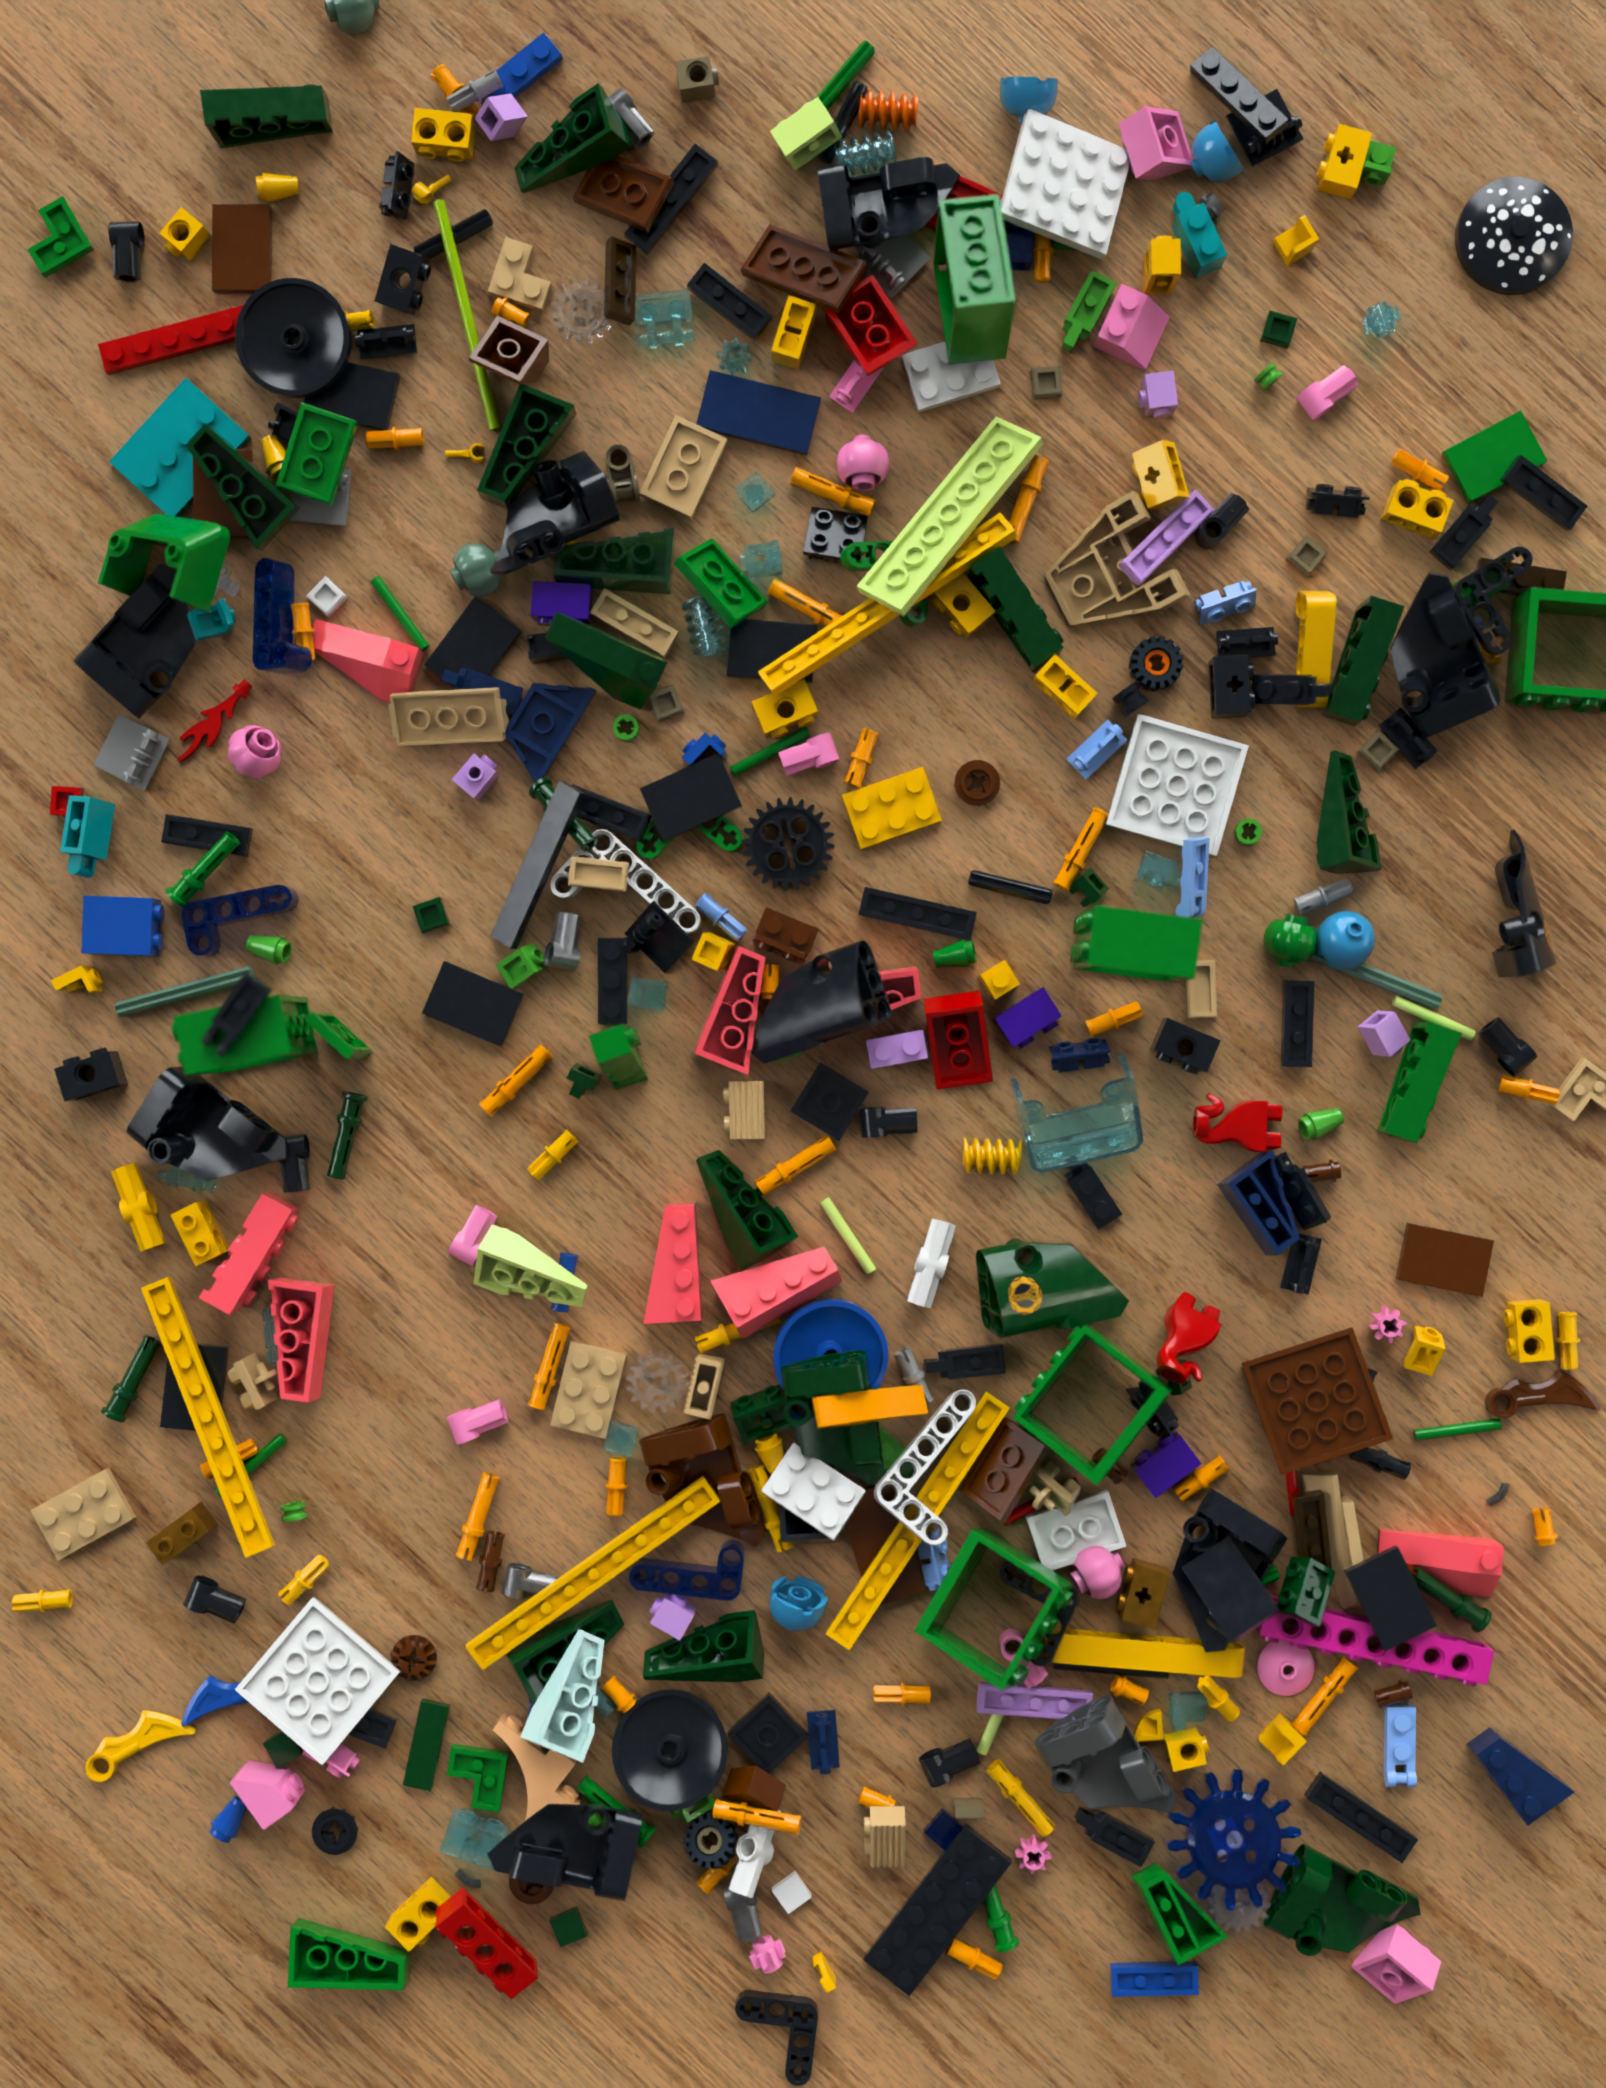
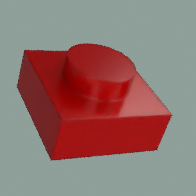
M52 786L50 815L66 816L69 795L83 796L84 789Z

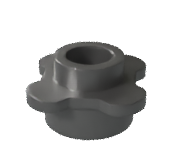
M1212 192L1206 197L1201 195L1200 204L1204 202L1211 219L1213 218L1218 223L1220 215L1225 211L1223 204Z

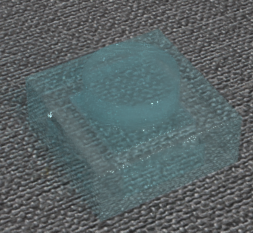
M757 471L734 489L735 493L752 514L775 496L773 490Z
M611 1420L603 1449L631 1457L639 1427Z

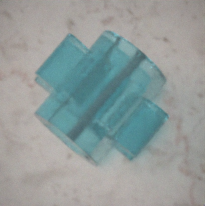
M1383 301L1366 310L1368 315L1362 320L1366 334L1372 332L1375 338H1381L1397 330L1395 324L1401 319L1397 306L1391 307L1387 301Z
M736 336L734 341L731 342L723 340V351H716L717 358L724 359L719 364L720 370L727 368L732 376L739 370L745 373V362H752V356L745 354L749 350V344L744 343L741 345ZM733 353L735 356L739 354V359L736 360L734 357L729 359V354Z

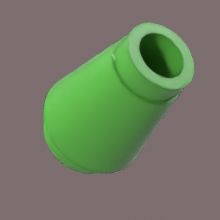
M250 935L246 942V950L273 964L279 965L280 963L285 964L288 962L292 952V944L286 941L284 937Z
M1339 1108L1305 1113L1302 1118L1298 1119L1299 1130L1306 1140H1317L1344 1123V1118Z

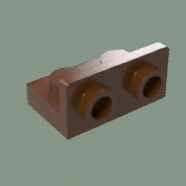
M766 907L757 930L753 935V940L758 941L756 947L771 953L773 948L784 952L783 958L799 963L800 959L806 961L819 929Z

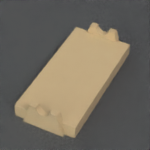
M499 687L398 692L390 695L391 704H388L393 738H396L397 746L495 742L506 739L505 731L509 723L506 714L507 704L506 699L500 698Z

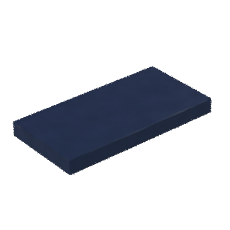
M710 370L697 425L717 434L807 456L821 397Z

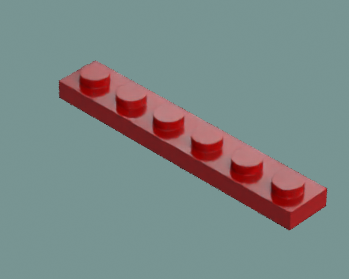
M243 305L100 343L98 347L104 370L108 375L234 342L236 323Z

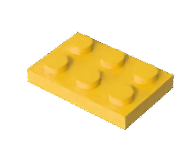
M923 767L842 795L860 850L942 821Z

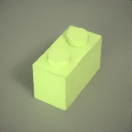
M819 97L804 104L800 110L781 121L770 131L794 171L842 138L834 120Z

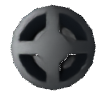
M1136 682L1112 698L1114 703L1121 706L1124 717L1129 716L1149 701L1146 696L1140 694L1138 691L1139 686Z

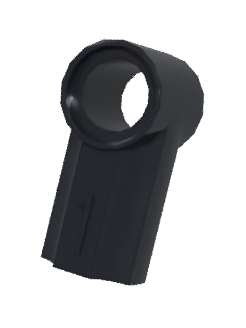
M140 221L110 222L108 233L110 244L113 248L114 278L129 283L141 280V249L145 245L142 223Z
M1230 493L1199 526L1195 533L1196 543L1203 549H1213L1250 510L1246 501L1241 496ZM1205 528H1212L1216 532L1217 537L1210 538L1206 534Z
M1496 1017L1487 1023L1478 1033L1496 1053L1499 1064L1513 1077H1516L1537 1058L1535 1051L1525 1041L1518 1039L1500 1017Z
M886 1107L860 1109L862 1138L918 1132L916 1108L886 1109Z
M306 1134L284 1136L287 1139L288 1158L278 1161L281 1164L283 1192L310 1190L307 1160L310 1156L308 1137Z
M200 1575L195 1576L183 1605L193 1612L201 1614L208 1612L235 1624L244 1609L246 1599L218 1587L219 1584L211 1578Z
M971 1738L943 1750L941 1748L929 1750L918 1759L930 1787L944 1785L953 1778V1775L981 1763Z

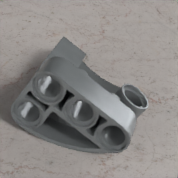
M1110 1695L1097 1698L1068 1713L1066 1717L1056 1721L1043 1731L1034 1741L1035 1747L1052 1771V1786L1061 1793L1072 1792L1088 1809L1138 1807L1170 1814L1177 1800L1174 1791L1147 1747L1140 1746Z

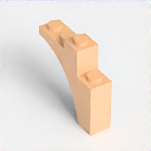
M503 1712L497 1720L493 1731L510 1747L524 1774L528 1797L526 1820L547 1804H580L581 1799L578 1797L579 1795L576 1790L569 1785L563 1786L561 1784L577 1760L520 1738L524 1729L523 1723L513 1715L508 1716Z

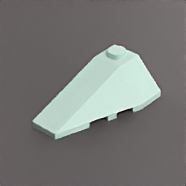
M578 1629L532 1707L520 1738L583 1763L595 1731L593 1714L594 1706L598 1704L596 1687L597 1678L601 1675L604 1649L603 1639Z

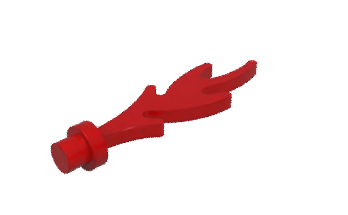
M243 679L239 685L236 683L232 687L235 692L229 698L213 708L201 711V715L209 716V718L193 725L180 737L181 741H186L192 736H195V739L189 749L177 758V761L183 762L199 748L206 735H208L206 745L209 747L213 746L222 729L223 712L226 711V717L232 719L234 708L241 697L246 699L249 696L248 692L253 686L248 681Z

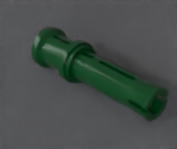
M548 777L537 780L529 790V795L542 804L544 812L555 791L552 787V781ZM575 817L568 834L580 846L582 851L587 852L597 844V839L583 825L580 819Z
M343 1091L342 1093L344 1101L341 1114H338L336 1118L339 1127L327 1176L340 1180H345L356 1128L362 1124L360 1116L363 1104L368 1099V1096L349 1091Z
M144 1335L120 1383L113 1386L112 1391L114 1393L107 1406L102 1407L101 1413L117 1422H125V1414L131 1402L135 1401L138 1397L136 1390L158 1347L161 1345L159 1340L155 1342V1338Z
M1420 1567L1412 1569L1417 1573L1415 1575L1411 1572L1418 1588L1449 1608L1454 1618L1463 1619L1471 1625V1629L1475 1632H1481L1487 1627L1492 1615L1490 1610L1480 1608L1466 1594H1457L1424 1572Z

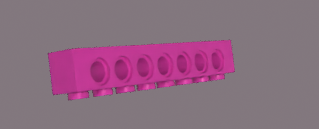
M1271 1596V1598L1277 1605L1278 1597ZM1325 1608L1322 1617V1631L1317 1635H1311L1310 1633L1313 1626L1289 1614L1277 1613L1255 1628L1262 1635L1261 1638L1269 1642L1279 1643V1639L1289 1641L1291 1646L1300 1649H1307L1308 1645L1317 1647L1318 1651L1324 1654L1335 1655L1336 1652L1344 1653L1347 1658L1361 1662L1364 1658L1374 1660L1375 1664L1391 1668L1392 1664L1403 1666V1670L1414 1674H1420V1670L1431 1672V1676L1441 1680H1448V1677L1458 1678L1460 1683L1469 1686H1476L1477 1683L1487 1685L1494 1650L1486 1643L1433 1631H1426L1403 1642L1407 1643V1647L1404 1652L1399 1654L1395 1652L1397 1646L1384 1651L1379 1642L1374 1647H1367L1368 1640L1376 1636L1367 1617ZM1294 1618V1624L1291 1628H1282L1284 1620ZM1350 1630V1637L1345 1641H1339L1341 1632ZM1429 1649H1435L1433 1657L1424 1660L1425 1652ZM1458 1655H1463L1462 1662L1457 1666H1452L1453 1659Z

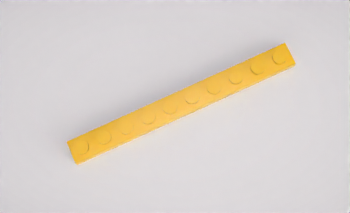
M998 513L975 528L912 606L970 569L972 565L998 547L1002 548L1016 539V531L1005 517ZM869 598L758 671V673L775 697L900 614Z
M166 1277L142 1287V1293L245 1558L275 1546L172 1278Z
M987 1391L983 1393L974 1411L963 1423L915 1496L937 1517L1010 1409L1009 1406ZM911 1503L904 1512V1517L909 1521L913 1520L917 1515V1509ZM898 1521L825 1632L826 1635L848 1650L851 1649L922 1542L901 1522ZM930 1523V1524L927 1526V1528H926V1534H927L928 1531L930 1530V1528H931V1526L933 1525V1523Z
M704 1476L700 1477L466 1643L467 1651L480 1668L484 1670L720 1502L719 1496Z

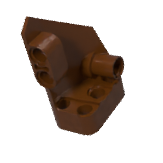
M725 1413L713 1415L711 1419L701 1418L674 1426L639 1440L645 1464L649 1469L645 1481L651 1493L662 1495L667 1502L704 1476L719 1496L720 1502L690 1524L730 1535L754 1547L759 1544L766 1534V1529L748 1473L741 1469ZM660 1474H662L665 1477L666 1482L662 1480Z

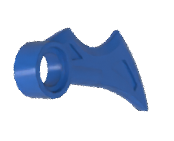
M210 1675L190 1700L181 1722L182 1726H186L212 1711L228 1706L249 1703L235 1690L241 1682L226 1683Z

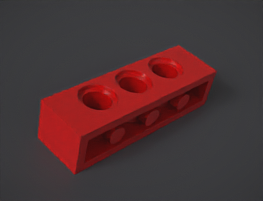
M463 1887L436 1908L435 1927L438 1933L443 1938H448L453 1942L458 1953L463 1957L467 1956L473 1962L475 1969L481 1975L485 1974L492 1981L493 1986L498 1992H504L512 2000L538 1979L537 1960Z

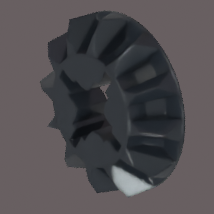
M334 1807L322 1811L312 1825V1838L315 1845L321 1851L331 1855H338L348 1851L357 1839L359 1827L356 1825L355 1816L347 1813L346 1809L340 1810ZM334 1821L337 1824V1828L344 1830L339 1833L337 1841L334 1832L327 1831L331 1829Z

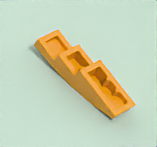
M923 1385L873 1389L813 1398L818 1428L862 1425L868 1422L888 1421L901 1417L928 1414Z

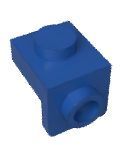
M705 732L697 741L692 739L684 747L682 752L685 754L682 756V760L688 766L699 762L710 749L717 754L719 753L720 757L724 760L727 756L724 750L726 744L715 734L710 737Z

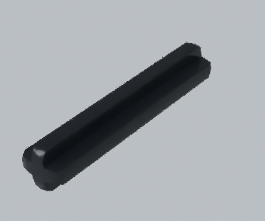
M858 81L853 83L834 120L842 138L818 154V159L822 162L831 164L859 111L861 95L862 98H865L868 90L865 84Z
M486 209L451 227L455 245L493 225V220ZM441 233L413 248L414 252L430 259L444 252L445 248Z
M977 870L970 872L968 880L970 886L1043 904H1049L1053 891L1049 888Z

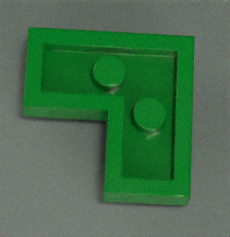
M63 196L38 210L52 235L27 250L40 273L45 278L95 250Z
M452 1744L447 1776L475 1780L471 1808L500 1812L509 1752Z

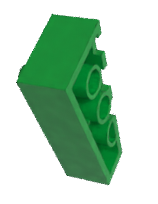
M1430 1022L1412 1024L1409 1033L1410 1041L1405 1045L1377 1129L1378 1132L1413 1143H1418V1140L1423 1138L1427 1128V1118L1435 1105L1436 1096L1461 1038V1032Z
M298 1918L290 1927L287 1988L404 1990L410 1981L411 1950L408 1952L402 1947Z

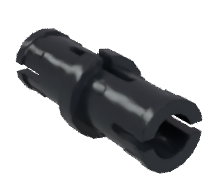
M1367 1447L1355 1451L1354 1455L1349 1454V1459L1366 1464L1378 1473L1383 1471L1402 1480H1405L1410 1473V1462L1388 1455V1452L1382 1449L1378 1451Z

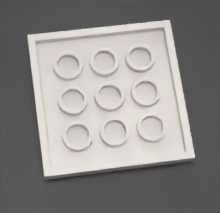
M1028 109L1023 118L1000 204L1003 220L1103 259L1107 254L1130 165L1127 149L1042 113Z
M1137 714L1105 825L1182 848L1185 839L1207 837L1210 838L1209 855L1216 857L1249 745Z
M312 1597L235 1690L323 1765L400 1673V1670L317 1598Z

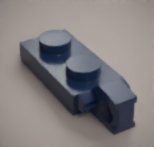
M461 668L459 674L444 670L441 681L455 685L454 690L499 687L500 698L506 699V713L514 715L524 689Z

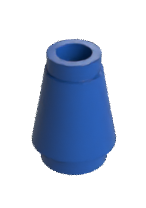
M234 1796L211 1822L210 1834L222 1842L229 1843L232 1838H236L247 1808L240 1797Z

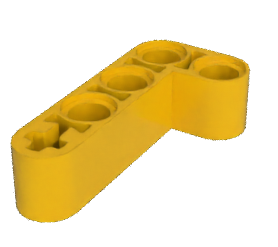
M1298 591L1296 596V616L1300 618L1296 674H1312V676L1316 677V683H1330L1336 596L1329 591ZM1316 697L1315 704L1295 706L1326 708L1328 697Z

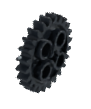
M789 797L787 805H783L781 799L777 798V807L774 808L769 802H766L768 811L764 813L762 810L756 809L759 816L758 820L749 818L753 828H744V832L750 835V838L743 839L742 844L749 846L750 849L742 853L743 856L752 857L746 863L747 867L756 865L757 868L754 870L753 876L755 877L762 873L764 875L762 878L763 884L767 883L769 879L773 880V889H776L779 883H783L784 891H787L789 884L793 883L795 889L799 890V882L801 881L809 887V877L813 876L819 880L820 876L817 870L827 871L828 868L823 861L833 859L831 855L826 853V850L835 848V845L827 843L828 839L834 837V833H825V829L830 826V822L821 823L820 820L824 813L820 812L814 815L815 805L813 804L806 810L803 799L795 806L793 805L792 797ZM783 819L786 820L790 840L792 842L796 841V844L792 846L796 865L795 869L790 868L786 848L780 847V844L784 843L781 820ZM794 821H804L808 826L807 831L801 835L793 833L791 826ZM766 827H776L779 830L778 838L773 841L766 840L763 836ZM802 848H808L814 854L813 859L808 863H802L797 858V853ZM780 854L785 858V864L782 868L774 869L769 865V859L772 855Z

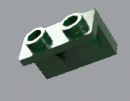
M780 1384L769 1386L751 1395H743L730 1403L733 1418L744 1445L792 1428V1425L786 1421L784 1416L785 1400Z
M1291 1557L1286 1569L1283 1586L1278 1596L1277 1607L1280 1610L1279 1613L1292 1615L1311 1626L1320 1627L1335 1571L1310 1557Z

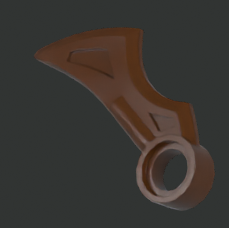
M1559 1368L1549 1379L1541 1383H1525L1514 1378L1501 1388L1492 1389L1485 1398L1487 1410L1499 1418L1511 1417L1516 1413L1518 1407L1543 1404H1570L1600 1410V1405L1593 1395L1578 1380ZM1505 1395L1509 1401L1508 1406L1505 1410L1498 1411L1495 1407V1400L1498 1396Z

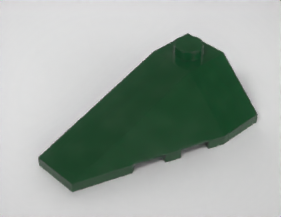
M599 83L578 96L569 105L571 111L561 122L556 120L552 124L551 128L553 131L543 142H537L514 167L521 192L532 191L609 162L631 147L625 123Z
M556 611L545 637L546 640L612 698L641 710L655 691L667 664L665 659L656 653Z
M1336 750L1330 752L1317 835L1318 853L1316 857L1320 870L1334 874L1382 870L1375 833L1370 835L1365 820L1370 815L1368 809L1363 807L1358 797V794L1361 792V786L1352 757Z
M720 1150L701 1156L696 1160L726 1246L741 1270L763 1261L799 1237L785 1214L777 1206L773 1208L762 1197L763 1193L758 1187L754 1190L743 1179L744 1174Z
M609 1600L543 1627L505 1655L534 1705L578 1629L603 1639L605 1646L622 1628L624 1622L614 1602Z
M755 1610L725 1614L719 1617V1621L705 1628L703 1625L694 1628V1633L681 1638V1640L672 1638L646 1650L643 1678L645 1680L743 1682L763 1679L764 1649Z

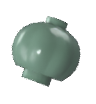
M324 0L329 22L336 21L341 31L351 35L366 32L373 24L375 9H380L378 0Z
M469 543L459 548L453 557L455 567L450 569V573L460 591L466 588L470 595L483 597L493 593L498 588L501 582V574H491L490 572L499 554L498 550L492 552L485 545L479 543Z

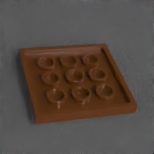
M1353 1327L1241 1363L1281 1475L1393 1439Z

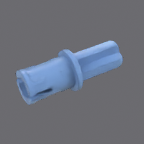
M707 893L703 894L696 902L694 907L705 914L713 922L712 925L714 927L718 925L735 941L741 940L746 934L747 929L728 913L729 909H724Z

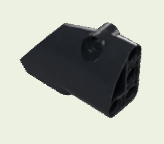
M1428 572L1412 601L1390 649L1401 692L1402 706L1408 711L1419 735L1423 738L1433 736L1497 707L1500 703L1499 688L1475 641L1476 636L1448 576ZM1413 691H1418L1421 693V695H1419L1418 697L1408 696V694Z
M861 940L820 954L809 963L783 977L764 1012L751 1054L765 1064L889 1021L892 1016L891 1006L868 943Z

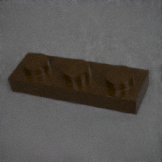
M611 236L606 241L604 317L630 326L635 321L636 245Z
M1480 558L1477 569L1494 559ZM1513 562L1504 566L1506 571L1515 565H1519L1522 568L1521 564ZM1531 565L1524 573L1509 581L1511 585L1501 590L1500 593L1520 595L1531 587L1564 590L1567 571Z
M1319 1489L1293 1494L1299 1557H1310L1332 1569L1324 1493Z

